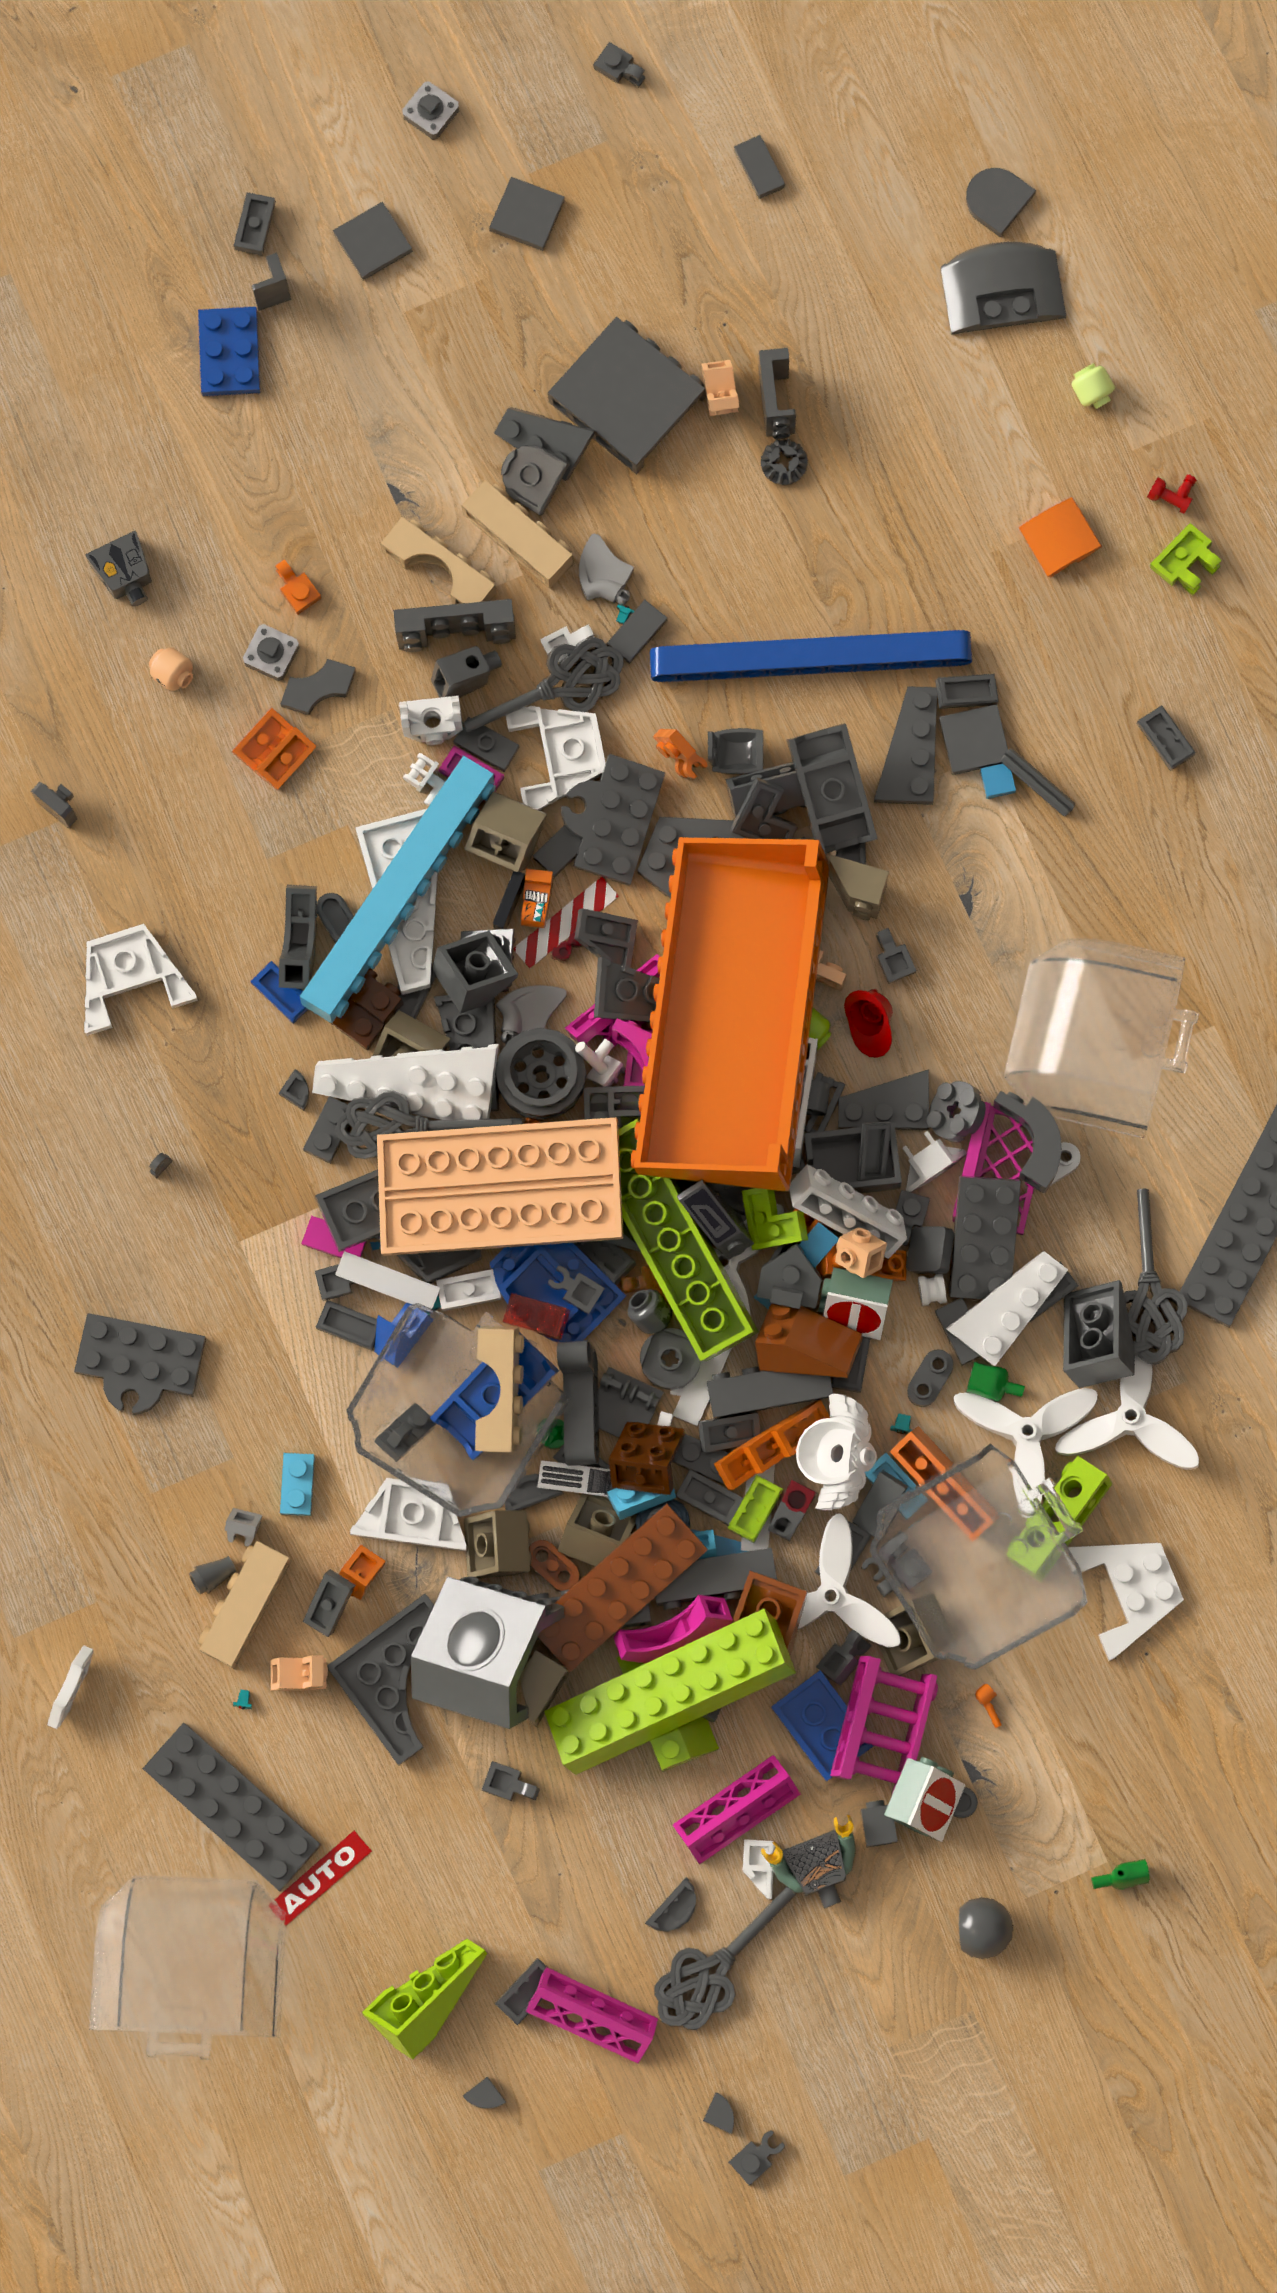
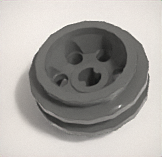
M536 1028L523 1031L508 1041L499 1054L496 1077L500 1094L512 1110L525 1118L547 1120L560 1117L575 1106L584 1091L586 1069L583 1057L575 1051L576 1044L573 1040L556 1030ZM543 1050L544 1055L541 1058H535L533 1051ZM557 1056H561L565 1060L562 1066H556L553 1063ZM517 1062H524L526 1069L519 1072L515 1069ZM538 1072H546L548 1080L539 1083L537 1082L536 1074ZM565 1078L568 1081L564 1088H559L556 1085L558 1079ZM522 1083L529 1086V1091L525 1094L518 1090V1086ZM548 1093L550 1094V1097H549V1098H545V1099H539V1098H538V1097H539V1094H540V1095H544V1094H548Z

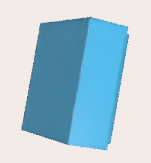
M1004 764L980 768L986 799L1016 793L1012 771Z

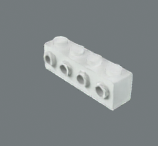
M807 1164L792 1180L790 1195L794 1208L842 1234H846L858 1227L870 1231L872 1235L887 1243L884 1257L889 1259L906 1241L907 1235L904 1219L898 1211L880 1205L869 1195H862L855 1191L848 1183H841L831 1178L826 1171L822 1169L817 1170Z

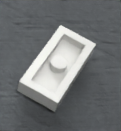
M493 1269L436 1280L437 1287H440L439 1298L442 1311L502 1300L495 1282Z

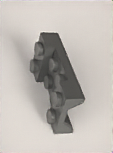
M512 599L393 610L399 650L404 649L405 652H419L422 648L428 647L427 636L431 635L434 638H447L453 633L473 636L479 634L480 631H485L487 642L492 641L494 644H506L510 642V639H516Z
M843 723L787 739L793 766L796 769L811 823L810 827L813 838L820 841L824 853L827 854L858 843L877 840L847 725Z

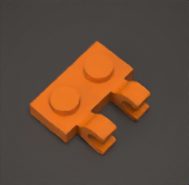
M660 729L653 736L658 743L656 745L658 751L666 758L671 757L675 759V771L680 777L695 779L697 776L692 771V766L696 768L698 766L702 768L708 766L706 760L695 753L696 750L677 729Z

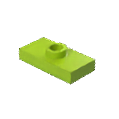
M756 1475L727 1529L755 1543L783 1489Z

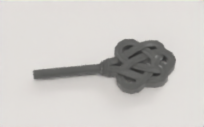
M596 637L583 639L576 646L568 644L555 646L548 653L546 663L551 674L546 679L544 678L537 685L536 689L462 722L463 727L469 733L540 699L545 701L560 697L564 706L571 711L586 712L594 707L599 697L608 696L618 690L621 682L619 674L624 665L623 655L617 649L606 646L603 640ZM595 647V649L587 651L589 648ZM567 654V656L558 664V660L561 657V655ZM608 656L612 659L611 665L608 664ZM580 658L581 660L574 666V668L571 670V672H568V670H569V669L577 662V660ZM591 665L595 667L594 673L583 674ZM560 680L564 681L562 687L553 688ZM577 683L591 684V687H575ZM572 697L586 698L582 702L577 703L573 700Z
M396 1091L383 1092L376 1099L370 1097L354 1098L347 1105L346 1113L337 1121L335 1130L338 1138L347 1144L350 1154L355 1158L367 1159L375 1156L378 1158L377 1135L513 1125V1119L429 1121L428 1118L420 1115H410V1105L403 1094ZM392 1101L396 1103L399 1109L386 1104V1102ZM362 1107H363V1108H366L365 1111H363V1110H357L358 1108H362ZM376 1112H379V1113H381V1114H383V1115H385V1116H387V1117H389V1118H391V1119H393V1120L391 1121V1120H389V1119H387V1118H385V1117H382V1116H380V1115H377V1114H375V1113H376ZM348 1123L353 1128L351 1133L346 1128ZM371 1124L379 1127V1129L369 1132L366 1126ZM402 1124H405L407 1126H413V1128L403 1130L400 1126Z
M1143 1188L1137 1190L1142 1272L1138 1280V1290L1125 1291L1124 1297L1126 1305L1132 1303L1128 1317L1131 1333L1136 1337L1135 1342L1133 1341L1135 1355H1138L1145 1363L1156 1365L1163 1362L1170 1353L1177 1352L1183 1345L1184 1330L1182 1321L1187 1315L1188 1302L1179 1291L1170 1288L1162 1289L1160 1285L1161 1280L1157 1272L1154 1271L1149 1189ZM1149 1286L1153 1295L1151 1300L1146 1296ZM1169 1300L1177 1305L1176 1312L1170 1304ZM1142 1308L1144 1310V1313L1138 1325L1136 1323V1320ZM1158 1308L1161 1309L1162 1313L1164 1314L1165 1318H1166L1167 1321H1168L1167 1323H1165V1321H1164V1319H1163V1317H1162L1160 1311L1158 1310ZM1151 1320L1156 1329L1154 1334L1148 1331ZM1172 1333H1173V1335H1174L1173 1341H1171V1336H1170V1334H1172ZM1155 1348L1158 1352L1152 1353L1149 1350Z
M786 1887L727 1948L719 1949L708 1958L699 1949L686 1948L678 1951L672 1959L671 1971L662 1976L655 1985L654 1995L659 2001L658 2014L661 2021L669 2026L682 2025L688 2030H695L703 2026L712 2013L723 2012L729 2008L735 1998L734 1985L725 1975L734 1964L735 1956L796 1894ZM687 1958H693L697 1961L681 1967V1964ZM721 1962L716 1973L709 1975V1968ZM699 1972L698 1977L681 1983V1978ZM671 1983V1989L664 1993V1989ZM711 1985L706 2002L700 2003L706 1986ZM723 1987L725 1989V1997L722 2001L716 2003L720 1989ZM695 1988L691 2000H683V1993ZM668 2007L674 2008L677 2016L669 2015ZM695 2013H700L696 2019L691 2020Z

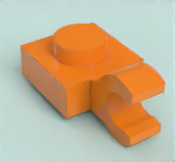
M285 559L275 565L277 573L286 584L280 588V591L297 615L321 599L320 593L305 573L296 577Z

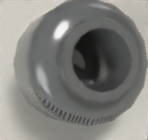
M654 1289L640 1290L630 1298L628 1316L642 1332L654 1334L668 1327L672 1317V1308L658 1291Z

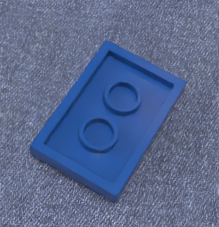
M256 306L198 310L202 396L260 393Z
M820 1670L771 1706V1709L827 1782L832 1778L830 1774L847 1705ZM867 1743L860 1745L857 1757L862 1756L874 1745Z

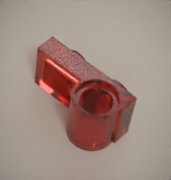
M511 1293L502 1322L549 1338L562 1340L570 1310Z

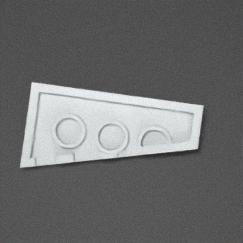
M1042 1251L1012 1275L1010 1279L967 1311L960 1319L948 1326L946 1330L991 1365L996 1366L1067 1273L1068 1269L1045 1251Z

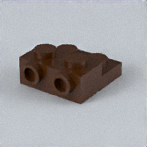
M369 968L364 976L366 980L361 990L357 994L353 992L348 999L349 1006L341 1018L336 1017L333 1023H331L366 1050L371 1047L382 1033L384 1026L404 1004L402 998L399 997L401 991L390 982L383 985L377 981L378 974L371 968Z

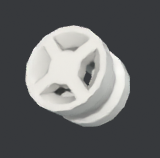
M936 1274L932 1278L918 1276L922 1306H928L931 1302L935 1301L940 1304L947 1302L943 1274Z

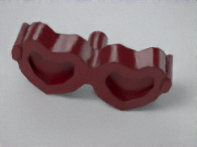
M575 933L570 934L568 941H563L558 947L553 948L551 955L553 960L566 961L571 955L572 947H583L574 939Z

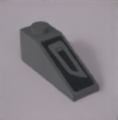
M703 1180L677 1195L680 1203L710 1241L729 1260L734 1256L742 1254L748 1247L754 1244L742 1217Z

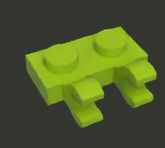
M1189 523L1151 562L1150 568L1171 586L1179 581L1188 593L1194 595L1201 588L1199 584L1202 581L1188 569L1198 560L1213 575L1221 567L1219 563L1222 560L1208 549L1212 545V541L1194 525Z

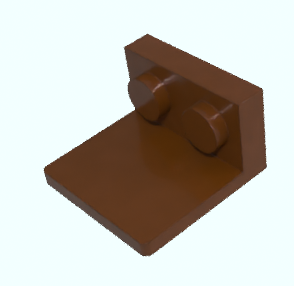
M627 1422L609 1457L612 1488L670 1495L674 1488L671 1463L684 1438V1429L641 1422Z

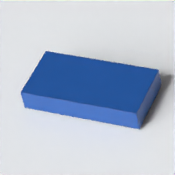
M272 961L250 981L291 1023L294 1024L308 1010L301 1004L300 995L303 990L279 987V967Z

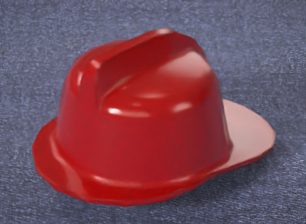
M877 989L853 991L845 998L844 1009L855 1046L868 1057L878 1058L884 1056L890 1050L892 1044V1031L890 1027L893 1014L892 1005L883 994L878 993Z

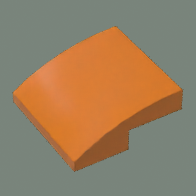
M1073 497L1047 509L1018 527L1046 575L1050 578L1072 563H1079L1102 548L1101 543Z
M270 708L231 752L264 781L278 790L317 746L300 730L291 726L273 708Z

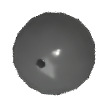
M980 1897L971 1899L960 1907L959 1937L961 1951L973 1958L987 1959L997 1956L1007 1948L1012 1940L1013 1922L1011 1915L1004 1905L994 1899Z

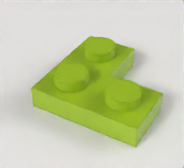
M753 1188L742 1191L748 1231L754 1242L751 1245L752 1250L808 1240L804 1212L794 1211L778 1214L774 1190Z

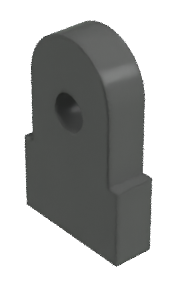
M160 1153L149 1166L151 1169L150 1173L157 1179L171 1164L172 1159L167 1154Z

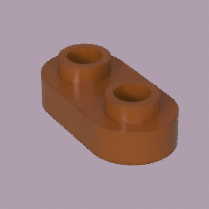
M537 1540L529 1546L531 1553L530 1566L554 1589L560 1592L569 1590L580 1580V1574L575 1564L563 1553L558 1552V1549L552 1543L546 1540ZM540 1551H545L548 1554V1558L544 1562L536 1559ZM568 1572L570 1580L568 1582H561L559 1580L560 1573Z

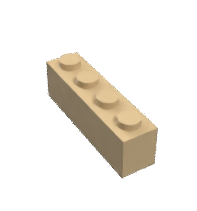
M485 480L461 505L463 515L550 589L572 566V549L564 541L559 540L557 542L549 535L551 533L550 530L543 523L532 521L528 517V511L518 502L515 504L511 503L506 498V492L497 484L490 485Z
M256 1541L254 1547L251 1545L247 1547L241 1560L245 1563L239 1574L235 1572L227 1586L230 1592L226 1600L221 1599L213 1612V1616L216 1619L211 1628L205 1627L198 1641L201 1644L199 1650L202 1653L233 1669L238 1664L292 1561L288 1556L259 1541Z

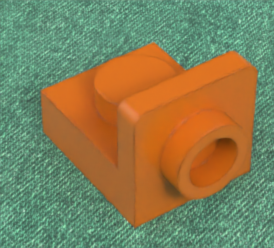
M363 1545L357 1548L339 1573L340 1576L355 1584L351 1596L359 1600L363 1598L367 1587L382 1570L386 1562Z

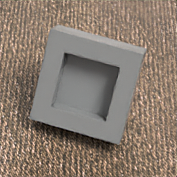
M233 1508L226 1520L224 1530L227 1531L228 1541L233 1543L236 1534L245 1536L244 1546L248 1547L251 1545L260 1528L262 1515Z

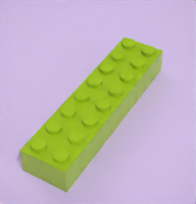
M636 1119L618 1129L622 1218L700 1361L707 1362L759 1333L708 1237L678 1200L677 1195L682 1193V1190L676 1179L638 1175L635 1169L631 1167V1153L637 1147L635 1125L636 1122H640V1119Z
M762 1609L547 1709L544 1713L563 1766L577 1775L791 1676L796 1671L776 1619L767 1610Z

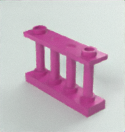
M860 1656L830 1776L851 1780L852 1775L859 1773L895 1783L894 1792L907 1758L917 1761L930 1704L938 1692L937 1675L922 1674L919 1682L882 1671V1668L879 1667L881 1662L879 1658ZM882 1683L916 1693L913 1711L874 1701V1697H872L874 1686ZM874 1713L909 1723L906 1740L902 1741L867 1731V1728L864 1727L867 1715ZM867 1743L902 1753L898 1771L859 1761V1757H857L859 1746Z

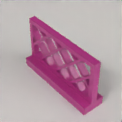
M985 1102V1116L979 1129L974 1134H971L962 1176L981 1177L992 1170L996 1178H1001L996 1167L1010 1159L1018 1174L1009 1179H1018L1022 1169L1014 1159V1156L1027 1148L1032 1154L1033 1142L1032 1140L1028 1141L1020 1129L1023 1125L1017 1124L1014 1119L991 1106V1103ZM995 1114L1008 1117L1014 1127L999 1135L993 1126ZM991 1131H992V1133L994 1134V1136H995L996 1138H994V1139H992L991 1141H989V1139H990V1134H991ZM1017 1131L1025 1144L1010 1152L1002 1139ZM999 1142L1007 1156L992 1164L986 1154L987 1148ZM985 1160L989 1167L982 1170ZM1026 1182L1025 1184L1028 1187L1027 1193L1019 1197V1202L1024 1199L1025 1201L1023 1210L1020 1206L1018 1209L1021 1219L1016 1234L1022 1236L1034 1187ZM957 1198L953 1211L952 1222H955Z

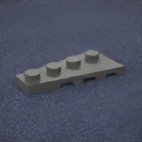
M907 687L874 803L933 805L937 709L936 687Z
M449 995L434 996L441 1016L443 1030L446 1036L450 1038V1051L461 1050L462 1047L473 1046L474 1049L497 1044L495 998L487 1005L460 1014ZM496 1071L490 1112L499 1111Z

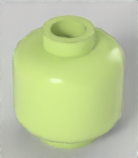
M1093 363L1073 374L1075 379L1072 381V388L1083 406L1093 404L1095 409L1111 401L1108 395L1114 391L1115 386L1103 366L1096 367Z

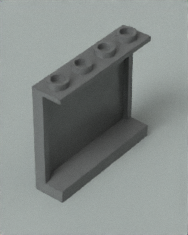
M617 316L548 391V402L577 426L597 430L593 439L635 474H638L644 467L645 458L699 399L701 401L705 399L704 383L694 374L689 376L682 370V365L672 356L667 358L660 352L659 346L650 338L645 340L638 334L637 328L627 320L623 322Z

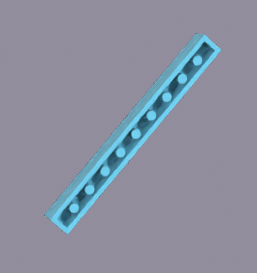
M463 755L300 995L302 1006L330 1023H333L336 1017L341 1018L349 1006L347 1001L352 993L357 994L361 990L366 980L364 976L369 968L374 969L378 965L382 957L380 952L386 944L390 945L398 934V929L396 928L402 919L406 921L411 916L415 908L413 903L418 896L423 897L431 885L429 879L435 871L439 873L447 861L446 854L450 848L455 849L463 838V829L467 823L471 825L476 820L480 811L478 807L483 800L487 801L492 792L495 791L496 786L494 785V774Z

